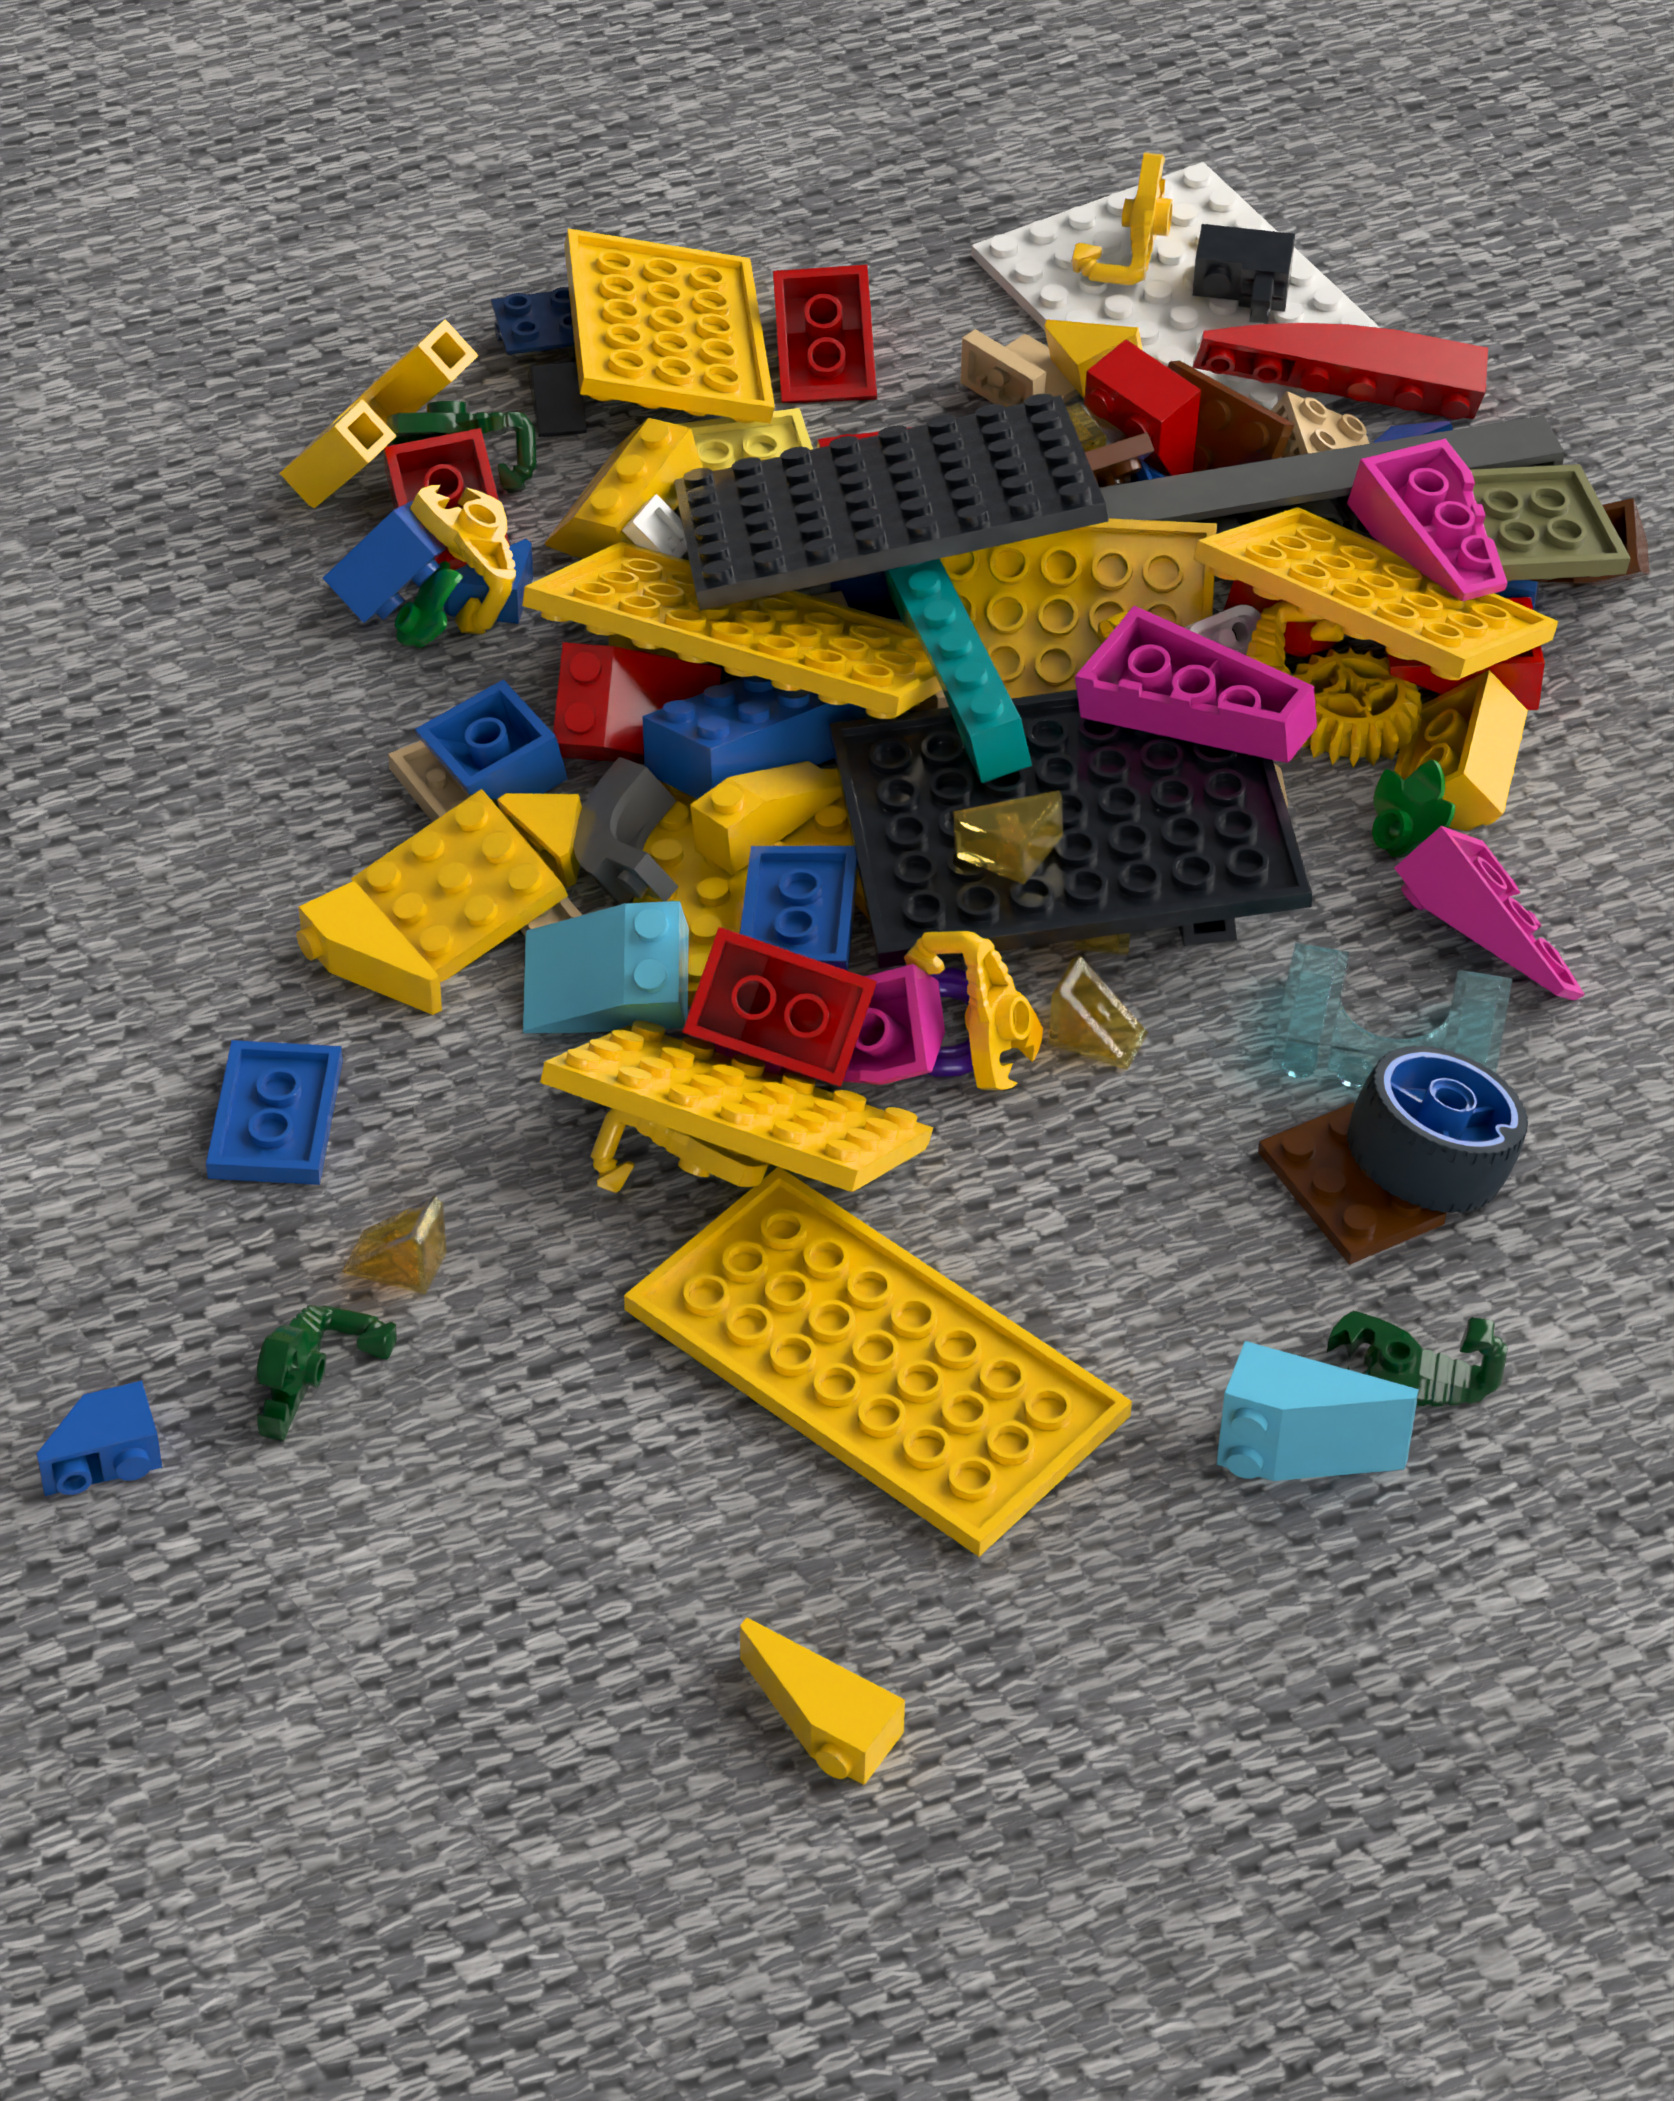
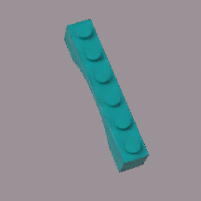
M940 558L885 570L884 573L891 600L905 628H909L914 633L934 670L965 750L981 783L1032 766L1021 717Z

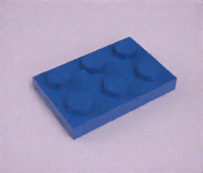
M751 846L740 934L848 971L858 881L857 857L854 846Z
M231 1040L206 1160L208 1179L320 1185L343 1064L342 1046Z

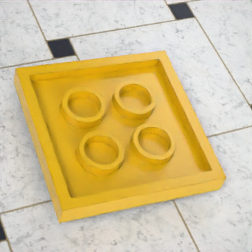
M483 789L474 793L351 878L440 976V982L449 979L568 896L562 882Z

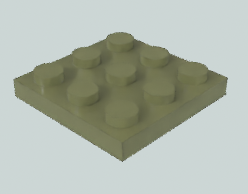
M1580 464L1471 470L1475 481L1473 493L1477 504H1482L1486 515L1483 524L1487 536L1494 540L1507 581L1551 580L1567 577H1600L1604 575L1626 574L1631 558Z

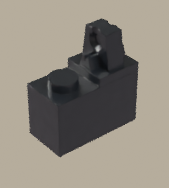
M1202 224L1195 258L1192 296L1239 301L1238 307L1251 308L1249 322L1268 324L1271 310L1285 312L1292 272L1295 234Z

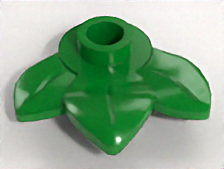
M447 561L439 563L441 567L420 586L414 603L409 602L405 604L399 611L394 626L397 629L396 639L404 646L414 645L422 648L433 641L447 627L446 614L442 609L450 593L463 578V575L459 572L449 569L450 563Z
M1430 759L1419 766L1405 780L1395 771L1385 769L1377 783L1373 805L1378 815L1373 823L1372 837L1375 844L1379 848L1385 849L1391 857L1403 858L1408 856L1419 843L1424 842L1440 826L1448 828L1454 818L1455 804L1442 799L1445 794V777L1438 761Z

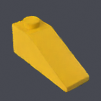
M810 761L730 776L690 804L695 849L698 853L733 876L749 864L751 846H773L815 816L817 812L841 797L840 781Z
M355 881L298 906L301 930L297 931L296 937L301 951L308 960L312 961L317 958L329 973L434 1015L442 1011L440 976Z
M747 1617L740 1625L741 1661L809 1755L816 1759L819 1767L828 1775L837 1779H844L848 1776L865 1785L904 1733L905 1699Z

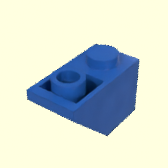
M142 1381L83 1394L36 1453L45 1496L56 1493L75 1495L85 1491L93 1484L117 1478L126 1481L136 1480L145 1476L150 1470L163 1468L158 1434Z

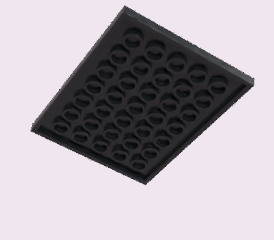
M1036 394L1026 398L1022 404L1008 407L1000 404L986 405L977 409L975 414L958 418L953 415L936 416L928 420L926 425L908 429L900 425L890 426L880 430L878 435L858 439L854 436L840 437L831 441L829 446L812 450L807 447H794L782 452L780 457L762 461L756 457L744 458L733 463L730 468L712 471L709 468H698L685 473L683 478L674 481L700 611L1109 522L1105 500L1062 396L1053 397L1051 394Z
M1077 690L1011 698L1021 717L1032 766L981 783L965 750L949 707L902 713L894 719L873 717L830 723L831 742L851 838L856 852L857 866L879 968L905 965L904 956L926 932L970 931L982 938L989 939L994 944L995 951H1004L1312 907L1311 886L1274 762L1271 759L1080 717ZM937 954L936 956L940 959L962 957L963 954Z

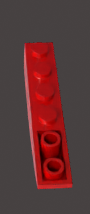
M1257 324L1203 331L1192 367L1215 374H1227L1257 380L1262 383L1279 384L1314 393L1320 392L1351 398L1360 402L1367 401L1398 407L1407 411L1413 410L1445 416L1453 420L1463 418L1474 419L1486 393L1488 347L1395 329L1351 324Z

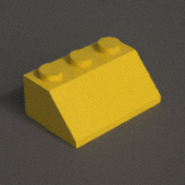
M652 418L644 421L619 443L547 538L545 545L583 559L620 541L636 545L622 531L632 517L655 494L674 511L678 506L674 481L683 478L684 474L691 470L702 468L691 428Z
M1489 670L1422 704L1419 729L1415 735L1412 734L1411 741L1405 747L1400 748L1394 771L1405 780L1419 766L1430 759L1438 761L1445 777V794L1442 799L1455 804L1454 818L1448 828L1470 831L1482 824L1490 825L1503 815L1506 808L1508 792L1514 774L1528 710Z

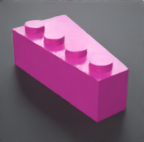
M1137 606L1131 608L1075 676L1080 717L1284 763L1290 762L1317 728L1313 685Z

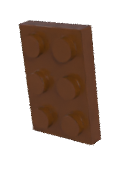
M1180 360L1169 362L1168 368L1201 389L1193 472L1282 457L1294 428V423Z
M1354 1102L1259 1141L1258 1147L1259 1155L1349 1265L1445 1224L1446 1212L1421 1208L1390 1194L1389 1191L1382 1189L1379 1184L1377 1185L1373 1182L1374 1180L1361 1170L1359 1164L1355 1162V1158L1351 1155V1150L1348 1147L1349 1143L1347 1142V1131L1355 1105Z

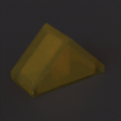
M1060 791L953 811L957 857L1021 884H1025L1063 836L1062 796Z
M1081 956L1075 957L1071 960L1052 993L1049 1045L1127 1070L1148 1032Z
M433 1196L363 1230L343 1272L426 1294L447 1253L443 1203L436 1196Z

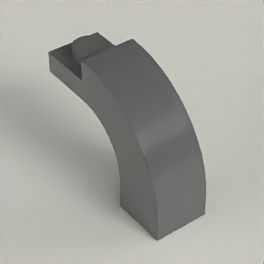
M619 757L603 775L585 802L578 820L574 839V852L580 865L617 904L628 903L633 896L641 899L644 895L666 902L679 886L647 852L643 851V848L653 829L677 800L646 766Z

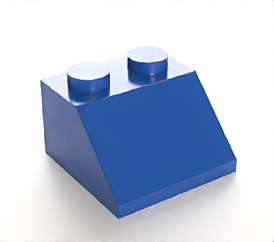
M413 501L394 509L323 577V580L363 623L374 618L376 615L384 621L405 602L400 593L412 581L420 587L441 567L435 559L446 548L410 510Z
M504 679L415 728L417 737L469 795H473L480 789H483L490 799L496 800L505 793L543 794L568 780L556 736Z

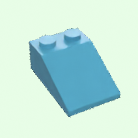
M680 901L625 903L527 930L525 939L523 1032H608L619 1030L628 1025L632 1026L633 1022L638 1020L652 1022L665 1029L684 1028L688 1017L689 927Z
M1245 1341L1224 1393L1216 1465L1228 1468L1233 1474L1241 1478L1253 1479L1261 1477L1272 1481L1404 1470L1408 1461L1419 1389Z

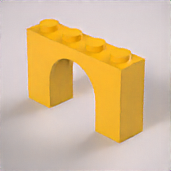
M446 319L443 320L376 379L279 474L309 506L316 508L369 464L396 437L387 426V417L397 413H416L478 357L477 353Z

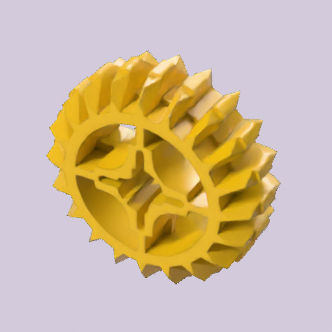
M1351 647L1346 654H1338L1334 650L1329 649L1325 658L1311 655L1309 663L1298 664L1296 672L1292 675L1314 686L1317 728L1302 745V747L1310 745L1313 758L1326 751L1329 753L1332 765L1339 760L1340 756L1349 757V762L1353 768L1359 757H1365L1374 766L1380 754L1392 760L1397 749L1405 747L1411 741L1412 734L1415 735L1419 729L1422 701L1420 700L1421 693L1418 692L1416 684L1389 675L1386 657L1382 659L1374 658L1371 650L1365 655L1355 654Z

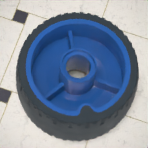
M1416 1045L1411 1047L1405 1046L1401 1049L1397 1048L1395 1051L1392 1050L1388 1054L1386 1053L1369 1074L1351 1114L1347 1131V1142L1349 1143L1348 1147L1351 1150V1155L1355 1158V1162L1359 1164L1361 1170L1374 1180L1373 1182L1377 1185L1379 1184L1382 1189L1389 1191L1390 1194L1399 1197L1403 1201H1408L1410 1204L1433 1211L1438 1210L1449 1213L1469 1212L1490 1203L1508 1179L1525 1140L1528 1116L1525 1107H1523V1102L1519 1099L1517 1093L1514 1092V1089L1505 1080H1502L1498 1074H1495L1480 1062L1443 1048Z

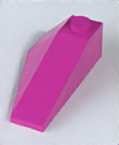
M1446 438L1360 459L1347 504L1374 539L1460 601L1501 592L1506 589L1507 580L1494 540L1487 536L1483 524L1486 517L1482 504H1477L1473 493L1475 481L1472 472Z
M1440 826L1394 867L1405 882L1401 886L1403 894L1417 909L1421 911L1423 909L1428 910L1556 996L1575 1001L1585 995L1559 952L1545 939L1539 938L1536 940L1533 933L1542 925L1534 913L1526 910L1518 901L1509 897L1518 895L1521 892L1484 841Z
M914 964L864 976L876 980L877 984L843 1081L883 1085L931 1073L945 1035L938 980ZM715 1044L716 1053L731 1058L734 1055H746ZM761 1060L765 1063V1072L783 1075L786 1072L799 1073Z

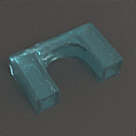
M1295 943L1275 1034L1272 1070L1284 1071L1295 1078L1313 1076L1337 1080L1346 1086L1359 1088L1363 1087L1369 1074L1386 1053L1388 1054L1392 1050L1395 1051L1397 1048L1401 1049L1405 1046L1411 1047L1416 1045L1433 1046L1463 1054L1465 1057H1470L1474 1061L1480 1062L1496 1074L1512 978L1458 970L1450 1013L1440 1027L1416 1038H1386L1370 1033L1351 1020L1343 1008L1342 998L1345 989L1349 952Z

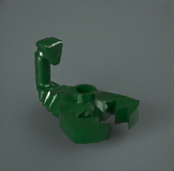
M436 401L427 404V413H397L387 417V426L396 435L392 440L394 445L481 428L484 440L492 438L494 435L499 436L506 434L508 431H515L517 465H514L513 470H510L506 464H498L500 484L508 493L522 492L526 487L524 485L525 481L531 479L533 471L537 470L535 428L524 413L491 412L487 414L485 412H477L471 414L466 413L465 402Z
M308 1305L307 1308L302 1309V1313L299 1312L296 1315V1319L293 1318L289 1326L282 1325L271 1335H268L260 1350L257 1363V1379L259 1384L270 1386L272 1400L265 1399L263 1414H257L259 1434L262 1437L284 1441L309 1386L315 1388L320 1386L326 1368V1354L319 1352L321 1339L325 1331L333 1330L359 1336L356 1344L358 1349L380 1359H389L397 1340L396 1324L393 1322L385 1324L383 1321H379L377 1316L337 1307Z
M1353 1310L1344 1315L1333 1327L1328 1340L1327 1353L1340 1345H1345L1350 1359L1361 1344H1370L1371 1346H1369L1364 1358V1365L1368 1368L1362 1374L1419 1389L1416 1404L1418 1406H1425L1427 1404L1431 1406H1443L1444 1404L1453 1406L1460 1405L1463 1402L1468 1404L1480 1402L1499 1388L1503 1379L1508 1348L1501 1338L1493 1336L1495 1327L1493 1320L1471 1317L1467 1322L1459 1351L1462 1353L1479 1351L1483 1355L1481 1366H1470L1465 1361L1453 1360L1448 1355L1436 1354L1432 1350L1424 1349L1410 1333L1387 1321Z

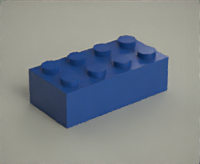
M756 675L744 677L725 685L707 687L704 693L686 700L670 701L662 709L642 716L644 765L659 781L699 799L730 776L805 761L818 765L835 757L830 736V723L871 718V716L866 713V708L850 703L845 705L828 704L819 700L818 694L803 689L797 691L781 690L772 686L769 679Z

